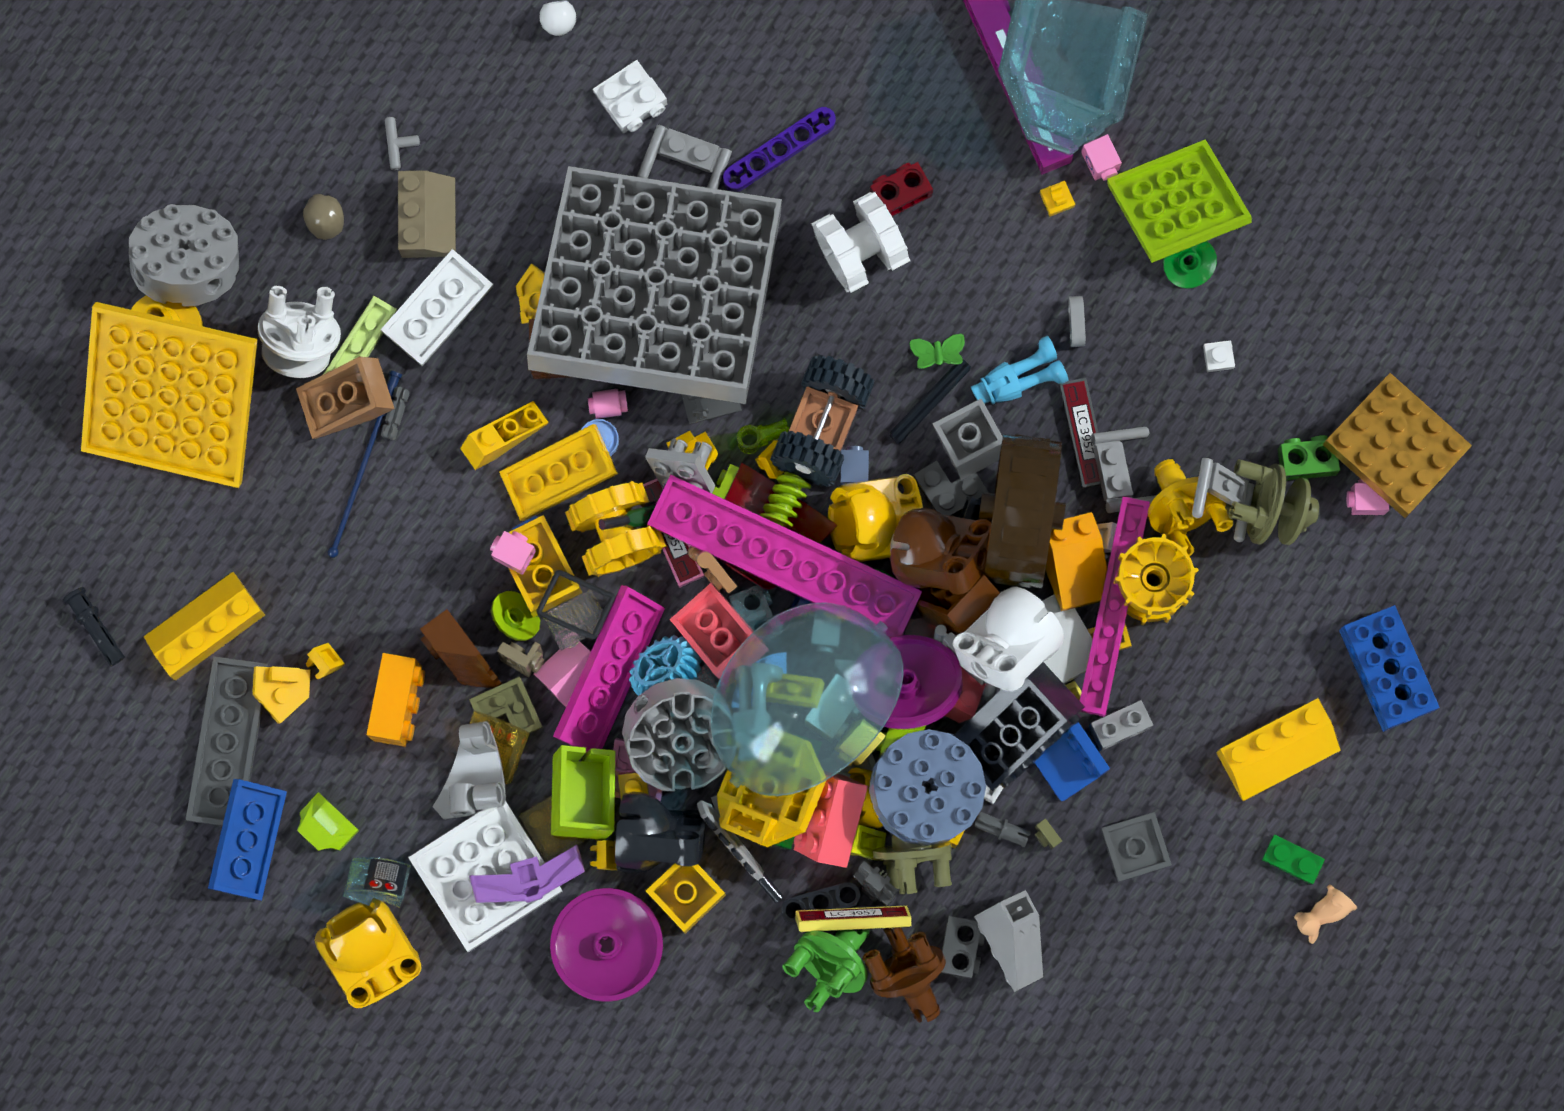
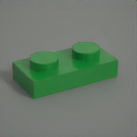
M1274 834L1262 861L1313 885L1325 859Z

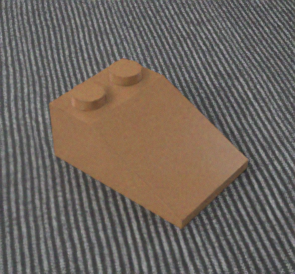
M359 356L296 388L312 439L373 420L395 409L377 358Z

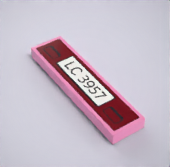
M656 478L643 484L649 502L655 501L657 503L663 488ZM662 533L666 547L662 548L679 588L703 578L704 574L701 567L688 555L690 545Z

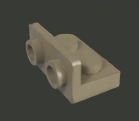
M502 642L497 650L501 662L527 677H530L532 672L537 673L544 662L541 645L537 642L533 644L527 655L525 654V649L513 642L510 645Z

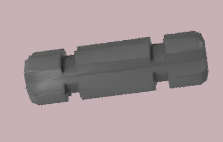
M395 387L392 395L394 400L392 402L395 409L387 412L385 418L386 425H383L381 431L382 437L386 439H396L398 433L397 426H400L406 407L404 402H407L410 394L406 388Z

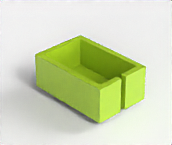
M561 745L553 754L551 835L606 840L614 832L615 750L591 748L586 753V748Z

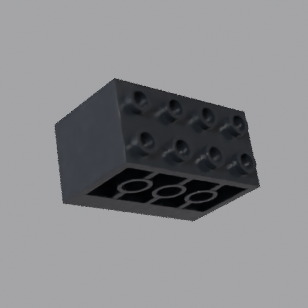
M1042 662L1025 679L1022 687L1015 691L1001 689L953 736L971 748L982 765L985 783L990 790L994 791L1000 785L1005 789L1011 782H1014L1023 774L1029 765L1041 757L1048 747H1051L1059 740L1066 730L1070 729L1081 719L1078 713L1085 706L1050 668Z

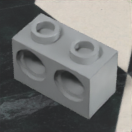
M1142 700L1092 722L1089 725V729L1101 752L1151 729L1153 723Z

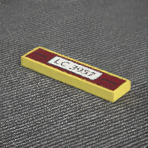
M907 906L796 911V923L800 932L910 927L911 915Z

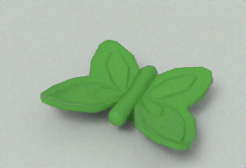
M952 335L944 341L942 347L941 343L936 341L934 343L935 348L928 341L922 339L911 340V351L915 356L919 357L917 368H926L935 363L941 365L944 362L948 364H961L963 360L959 352L962 351L965 344L964 335Z

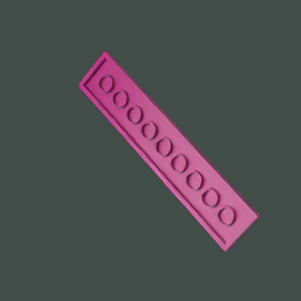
M670 475L647 523V526L653 527L696 549L708 551L712 556L888 638L902 636L922 591L912 586H908L897 579L673 475Z

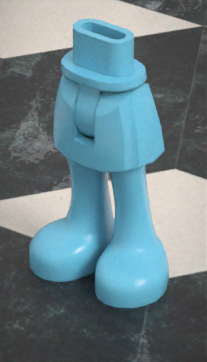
M1045 336L1039 340V349L1035 354L1010 365L1006 362L1000 364L985 377L980 378V383L971 386V390L976 400L982 399L984 404L988 402L995 404V402L1022 397V391L1043 382L1054 381L1058 384H1064L1069 380L1060 360L1051 363L1047 368L1018 379L1017 376L1057 359L1056 350L1049 336Z

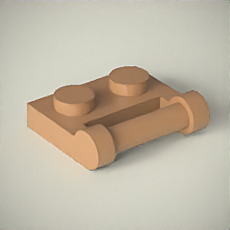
M692 546L689 547V557L696 561L701 568L707 569L704 575L718 591L723 588L726 592L730 593L737 587L708 551H701Z

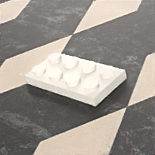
M452 249L382 327L381 332L423 366L491 290L493 284Z

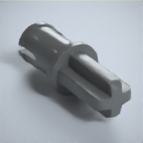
M979 812L974 823L976 828L998 836V840L1003 838L1021 847H1025L1028 841L1027 837L1030 836L1031 832L1008 823V819L1003 821L983 812Z

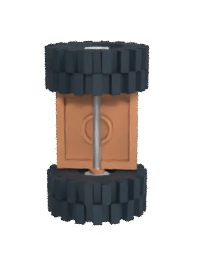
M823 355L813 356L801 382V386H803L805 391L788 433L784 431L779 436L770 459L772 464L777 466L780 471L795 474L809 484L813 485L815 483L821 487L823 485L826 487L833 486L844 461V455L840 453L855 414L860 410H864L874 386V379L870 378L871 376L868 373H863V369L854 367L855 365L850 362L847 364L839 358L836 360L831 356H827V358Z

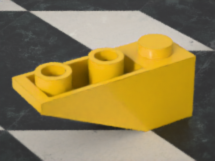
M532 401L470 433L460 449L476 470L494 461L546 426L549 422L535 402Z

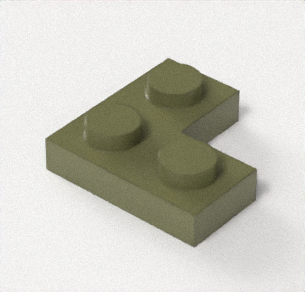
M520 677L469 699L479 722H491L507 715L511 726L526 735L543 728Z

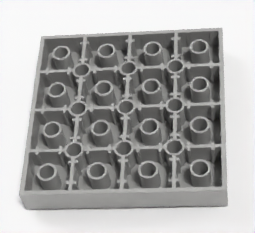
M568 166L527 352L528 370L746 404L780 223L782 199Z

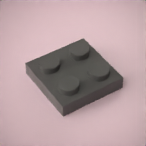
M1155 812L1101 828L1117 882L1172 866Z

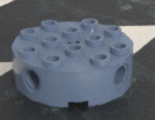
M930 729L908 733L887 747L873 767L869 786L874 811L884 828L904 842L922 846L948 842L969 828L983 807L986 790L982 765L971 748L952 734ZM926 782L930 783V788L933 789L928 794L925 793V787L922 786Z

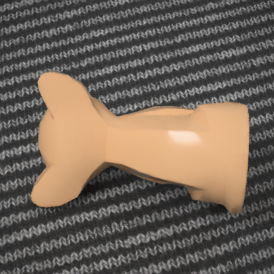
M1330 884L1327 886V895L1314 905L1311 912H1298L1294 916L1299 930L1302 934L1309 936L1311 944L1317 940L1322 924L1339 921L1351 911L1357 909V906L1350 898Z

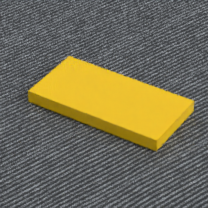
M592 424L499 471L520 521H525L618 474L596 424Z

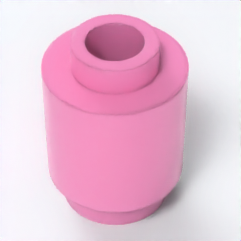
M625 390L592 392L593 398H588L589 413L595 414L596 419L621 416V413L628 412Z

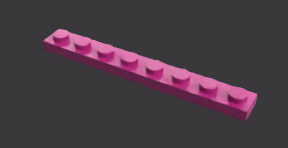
M1128 497L1122 498L1080 702L1085 707L1080 712L1106 716L1128 606H1124L1125 599L1120 592L1119 586L1114 584L1113 581L1118 575V568L1121 562L1118 560L1120 553L1125 554L1130 547L1136 544L1138 537L1143 539L1148 508L1150 506L1148 501Z

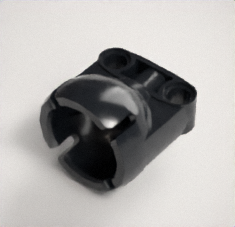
M632 791L623 794L619 813L624 817V820L618 821L616 831L615 863L617 870L624 873L637 874L649 871L662 862L676 863L680 866H695L699 863L705 847L706 822L701 818L699 810H669L657 798L644 792Z

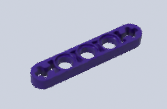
M820 107L728 167L723 174L725 187L732 192H739L831 132L836 122L834 112L827 107ZM822 115L824 118L829 116V125L819 124L816 126L818 133L814 134L812 126L819 122V116ZM798 129H805L809 133V138L806 141H798L795 139L794 133ZM775 144H784L787 147V152L783 156H776L772 152ZM755 158H760L765 162L764 168L760 171H755L750 167V162ZM745 165L751 177L748 178L745 173L740 177V184H736V182L730 183V174L740 175L743 173L742 166Z

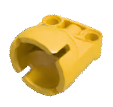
M903 474L896 477L846 483L837 487L830 497L833 504L828 508V519L837 525L830 533L833 544L841 554L858 562L890 558L891 539L901 517L909 510L923 508L919 488L914 477L909 474ZM898 482L903 485V494L898 490Z
M373 898L370 902L364 900L346 908L327 922V928L320 929L316 933L315 944L317 950L345 993L348 1003L355 1008H363L379 1001L409 983L421 971L418 952L412 947L389 907L378 898ZM405 959H412L415 961L414 964L408 968H404L400 965L401 962ZM358 987L366 990L361 996L353 995L352 991Z

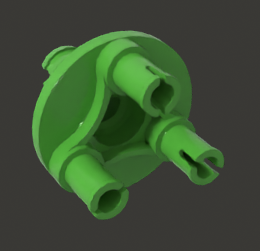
M854 929L838 930L834 936L822 931H810L801 936L794 946L795 951L787 962L783 964V969L788 975L797 977L802 968L805 967L817 979L816 987L804 1001L809 1010H812L814 1005H816L813 1012H819L830 996L839 998L842 992L855 993L862 989L867 982L868 974L863 961L856 952L869 936L870 929H862L857 932Z

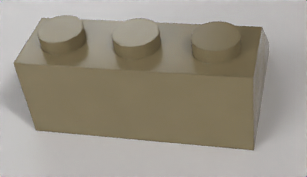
M398 171V250L401 257H446L452 249L456 252L455 178L429 171Z

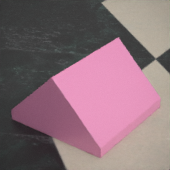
M573 636L534 675L566 707L591 651Z

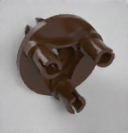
M901 927L893 929L884 928V933L887 935L892 946L891 952L893 956L883 962L880 951L874 949L868 951L862 957L871 974L870 985L874 993L886 998L903 996L917 1022H922V1014L926 1017L927 1022L934 1020L940 1014V1007L937 1004L930 983L945 967L946 959L942 950L938 947L930 946L924 932L912 934L907 941Z

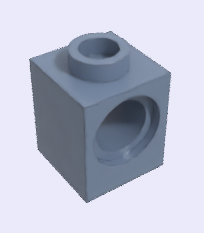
M848 446L847 450H841V454L844 455V461L841 466V485L868 481L869 450H863L861 446Z

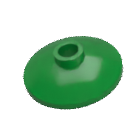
M1208 241L1165 257L1163 261L1164 272L1167 278L1178 287H1198L1213 275L1217 265V256L1213 246ZM1192 256L1189 262L1183 261L1185 257Z

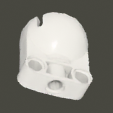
M1011 587L1001 592L982 616L965 632L960 633L954 638L953 647L960 666L972 675L1005 691H1015L1022 687L1025 679L1042 662L1051 658L1058 651L1064 640L1063 629L1052 612H1048L1038 623H1035L1034 617L1045 607V604L1029 591L1019 587Z

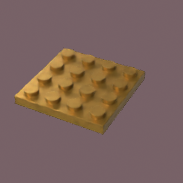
M1391 373L1385 377L1322 444L1404 518L1412 512L1472 446Z

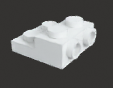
M638 60L593 88V92L623 134L628 130L630 132L636 131L643 125V120L649 116L656 117L660 115L667 105V98L652 77L648 76Z

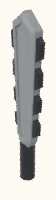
M704 801L698 802L697 807L701 818L749 874L757 880L775 903L779 902L784 897L783 894L764 873L761 866L734 833L720 828V814L712 804Z

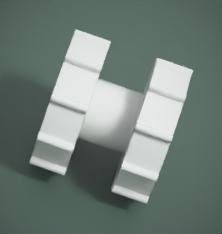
M869 192L853 201L860 223L846 231L833 214H828L812 223L815 238L824 257L846 292L850 291L852 293L869 283L865 268L861 262L877 254L887 269H892V271L910 261L908 248L904 243L898 226L876 192Z

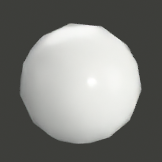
M567 0L546 3L540 10V23L542 28L549 34L562 36L573 29L576 23V12L573 5Z

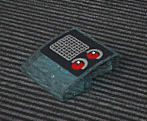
M353 858L343 897L368 906L372 899L375 898L400 907L404 898L411 865L384 858Z

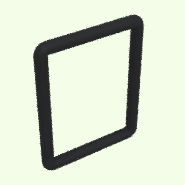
M557 570L537 608V614L542 618L593 640L597 638L613 605L615 596L613 593L567 572ZM559 575L609 597L593 634L542 612Z

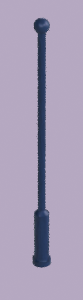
M390 370L386 384L391 399H393L394 389L397 387L402 374ZM387 413L377 417L333 546L328 549V555L331 558L338 556L339 551L337 548L382 419Z

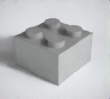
M982 399L933 423L937 436L961 480L999 461L1002 435Z

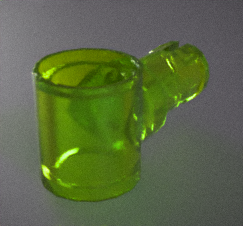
M784 418L781 421L762 426V424L758 426H743L737 433L739 449L743 453L754 454L760 447L768 445L769 441L778 439L782 432L786 431L788 433L789 427L787 426L786 419ZM747 434H752L757 438V441L753 445H745L742 442V438Z

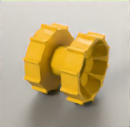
M631 481L625 484L610 486L607 489L589 494L587 497L571 504L569 510L565 512L572 531L585 532L596 529L601 543L587 549L586 554L582 556L589 576L598 575L599 577L643 563L656 554H660L662 548L666 547L662 533L650 526L636 530L626 526L606 530L599 528L598 523L600 519L624 515L630 511L632 506L641 505L644 508L649 499L643 483L637 484Z
M1163 534L1161 538L1152 537L1143 540L1141 537H1138L1136 544L1130 547L1125 554L1120 553L1118 560L1121 562L1118 568V575L1113 583L1118 584L1120 592L1125 599L1124 606H1128L1127 614L1132 618L1140 620L1141 625H1144L1146 622L1161 620L1168 623L1171 619L1170 616L1174 615L1181 605L1185 607L1188 604L1186 598L1191 599L1194 595V592L1191 590L1194 584V576L1199 569L1194 568L1192 560L1186 552L1188 547H1181L1176 542L1166 539V534ZM1149 574L1157 575L1160 579V585L1155 587L1149 585L1146 576Z

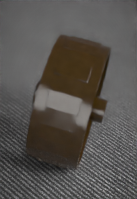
M1003 434L994 493L982 492L979 519L992 521L984 575L989 581L1019 587L1042 588L1051 530H1062L1066 503L1055 502L1062 442L1051 441L1047 438Z

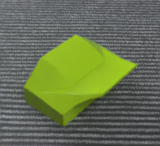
M319 792L300 811L301 820L297 831L318 851L329 848L341 851L359 832Z

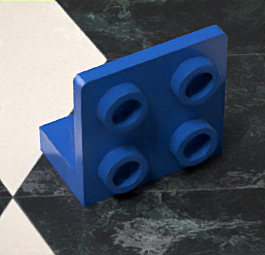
M1079 722L1068 729L1051 747H1048L1044 754L1034 762L1061 802L1107 773L1110 769Z

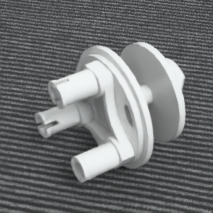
M281 286L271 288L268 308L262 314L258 323V335L263 343L262 357L271 369L285 376L306 378L321 373L328 366L330 354L337 348L341 335L340 327L333 318L332 305L335 293L331 292L332 289L328 287L319 288L317 290L316 305L304 302L285 303L287 290Z

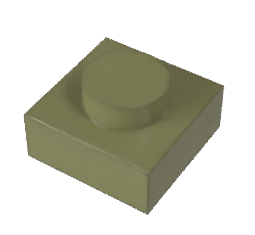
M1046 818L1036 825L1035 828L1038 832L1035 833V836L1044 848L1048 845L1052 850L1062 842Z

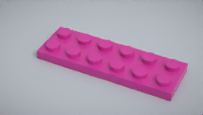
M620 586L553 737L570 746L586 748V753L591 748H603L631 686L629 681L631 674L629 671L634 667L633 661L639 659L638 653H643L647 649L646 646L649 645L665 610L664 607L627 586Z

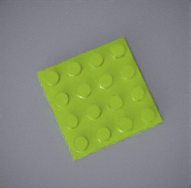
M1206 139L1107 179L1109 189L1151 263L1252 223L1249 211Z

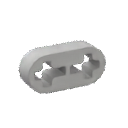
M1069 296L1071 347H1084L1086 336L1083 296Z

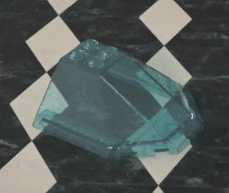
M1015 0L998 71L1027 140L1061 153L1072 155L1079 150L1078 147L1092 141L1105 132L1104 129L1111 124H1116L1123 119L1148 14L1132 7L1117 9L1075 0Z

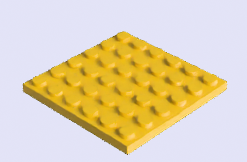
M95 302L92 306L81 451L239 488L243 477L257 339Z

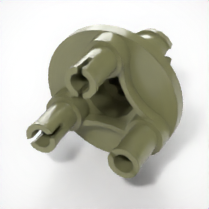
M892 835V845L873 850V858L883 860V864L886 865L887 875L891 878L890 884L899 889V894H905L906 892L907 894L917 893L914 868L917 867V863L924 861L933 863L935 887L952 885L949 860H952L950 842L922 846L904 842L895 835Z

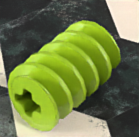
M784 472V475L777 477L779 484H775L772 488L775 494L768 496L770 504L763 506L765 513H761L759 516L780 526L791 528L793 524L788 520V517L797 518L798 516L792 508H802V504L797 501V498L805 499L807 495L802 491V488L811 489L812 486L801 477Z

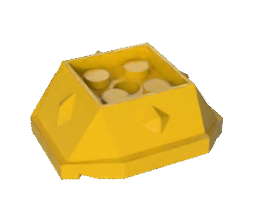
M772 726L768 728L766 740L763 741L765 746L760 749L759 759L740 760V748L736 747L734 758L729 764L717 794L720 828L766 847L806 832L827 780L810 741Z

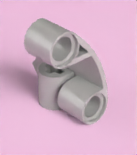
M486 721L461 725L459 728L460 744L453 767L439 797L433 805V808L445 820L474 815L476 810L505 805L506 794L501 759L489 723Z

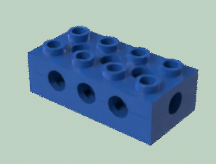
M1395 605L1344 625L1339 630L1383 732L1440 708ZM1373 637L1382 640L1383 649H1378L1373 645ZM1384 663H1390L1394 667V675L1385 672ZM1395 688H1400L1404 691L1405 700H1400L1396 697Z

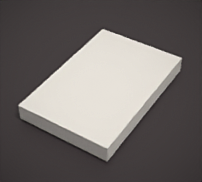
M1054 594L1042 601L1045 607L1033 620L1035 623H1038L1048 612H1052L1058 619L1063 629L1064 640L1058 651L1051 658L1044 661V663L1065 684L1086 672L1093 639L1075 608L1061 611Z

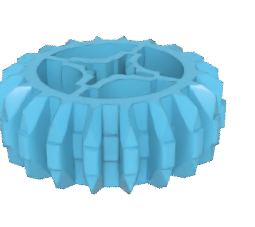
M673 635L668 638L664 636L660 642L655 640L652 646H646L647 649L643 653H638L639 659L633 661L634 667L629 671L631 674L629 678L631 687L639 696L651 686L676 678L697 680L698 676L696 673L701 670L699 664L702 660L683 637L678 638Z

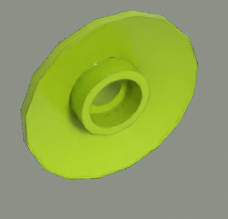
M505 591L498 594L493 600L491 607L493 621L498 629L507 637L518 641H526L533 638L539 631L540 618H533L522 594L514 591Z

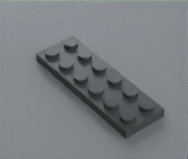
M213 656L186 821L223 826L233 779L250 782L263 705L252 695L254 667H269V664Z

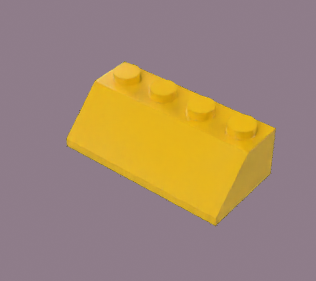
M232 572L146 634L144 638L168 675L177 680L264 617L265 614L236 574Z
M1317 698L1226 745L1216 753L1242 801H1245L1341 750L1332 722Z

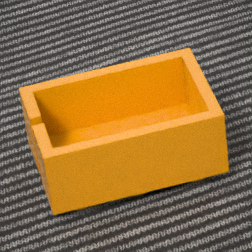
M387 653L382 654L366 734L373 741L406 747L407 740L412 741L415 727L411 724L412 714H417L420 698L416 695L418 686H423L425 671L422 670V666L416 658Z

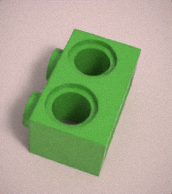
M1315 436L1311 438V441L1301 442L1300 438L1284 440V444H1281L1278 448L1279 464L1285 469L1286 481L1298 478L1308 479L1336 476L1340 471L1339 459L1322 445L1328 439L1327 436ZM1315 451H1324L1328 455V461H1319L1315 456ZM1288 454H1298L1301 458V463L1297 465L1292 464L1288 459Z

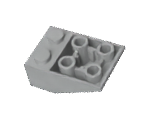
M1026 890L974 916L978 922L980 932L986 937L991 947L993 957L998 960L1005 979L1014 992L1043 978L1039 914Z

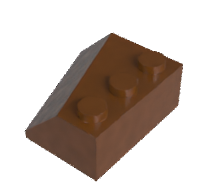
M448 609L420 628L424 634L420 638L436 660L440 657L460 684L491 689L502 685Z

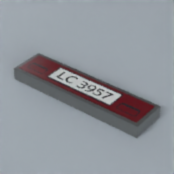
M1081 378L1059 384L1081 487L1086 489L1101 486L1093 450L1094 445L1091 441V435L1098 433L1087 379Z

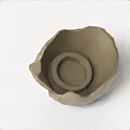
M322 194L313 195L308 200L303 211L306 226L318 239H332L340 234L343 229L344 214L342 207L334 197Z

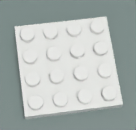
M506 801L502 807L483 809L408 857L467 952H470L563 892L559 886L545 894L542 899L530 903L525 901L476 903L469 878L470 875L512 874L510 864L536 856L540 866L545 864Z

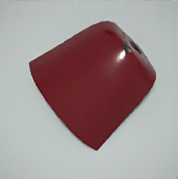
M741 463L725 500L760 515L765 513L763 506L770 504L768 496L775 494L772 490L775 483ZM797 498V501L802 504V508H792L798 516L797 518L788 517L793 527L785 528L820 544L837 525ZM724 562L733 570L764 589L776 587L772 583L746 571L742 572L737 567Z

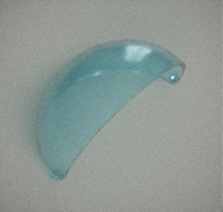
M811 603L778 614L756 629L741 644L722 673L714 695L711 712V730L714 746L722 763L732 774V778L729 781L736 788L744 785L753 792L768 796L798 793L836 775L871 744L889 719L897 703L903 682L901 654L897 646L886 634L885 631L888 627L882 621L876 624L863 614L847 606L835 603Z

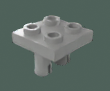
M672 439L668 451L648 449L645 458L663 489L670 475H673L709 493H713L715 484L705 468L708 456L712 451V447L708 443L702 442L701 444L699 441L696 442L692 453H684L688 445L681 439Z

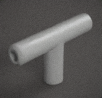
M387 117L385 119L390 169L399 170L401 168L399 148L419 146L420 139L418 135L397 138L395 118Z

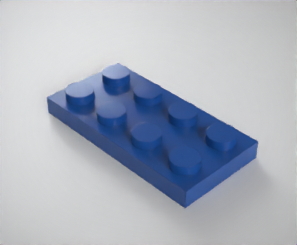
M233 779L208 889L262 901L287 791L240 779Z

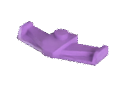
M575 845L541 866L536 856L510 864L512 874L470 875L469 878L476 903L513 901L530 903L542 899L545 894L585 872L579 847Z

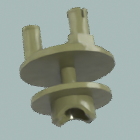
M1240 459L1236 461L1234 473L1238 476L1255 480L1256 485L1253 491L1251 506L1233 501L1232 506L1226 503L1225 508L1230 519L1248 522L1247 534L1252 543L1260 545L1268 539L1277 523L1279 515L1278 537L1279 541L1284 545L1294 543L1300 533L1306 532L1307 527L1317 521L1319 502L1311 497V487L1307 479H1296L1284 499L1286 473L1282 465L1272 464L1270 467Z

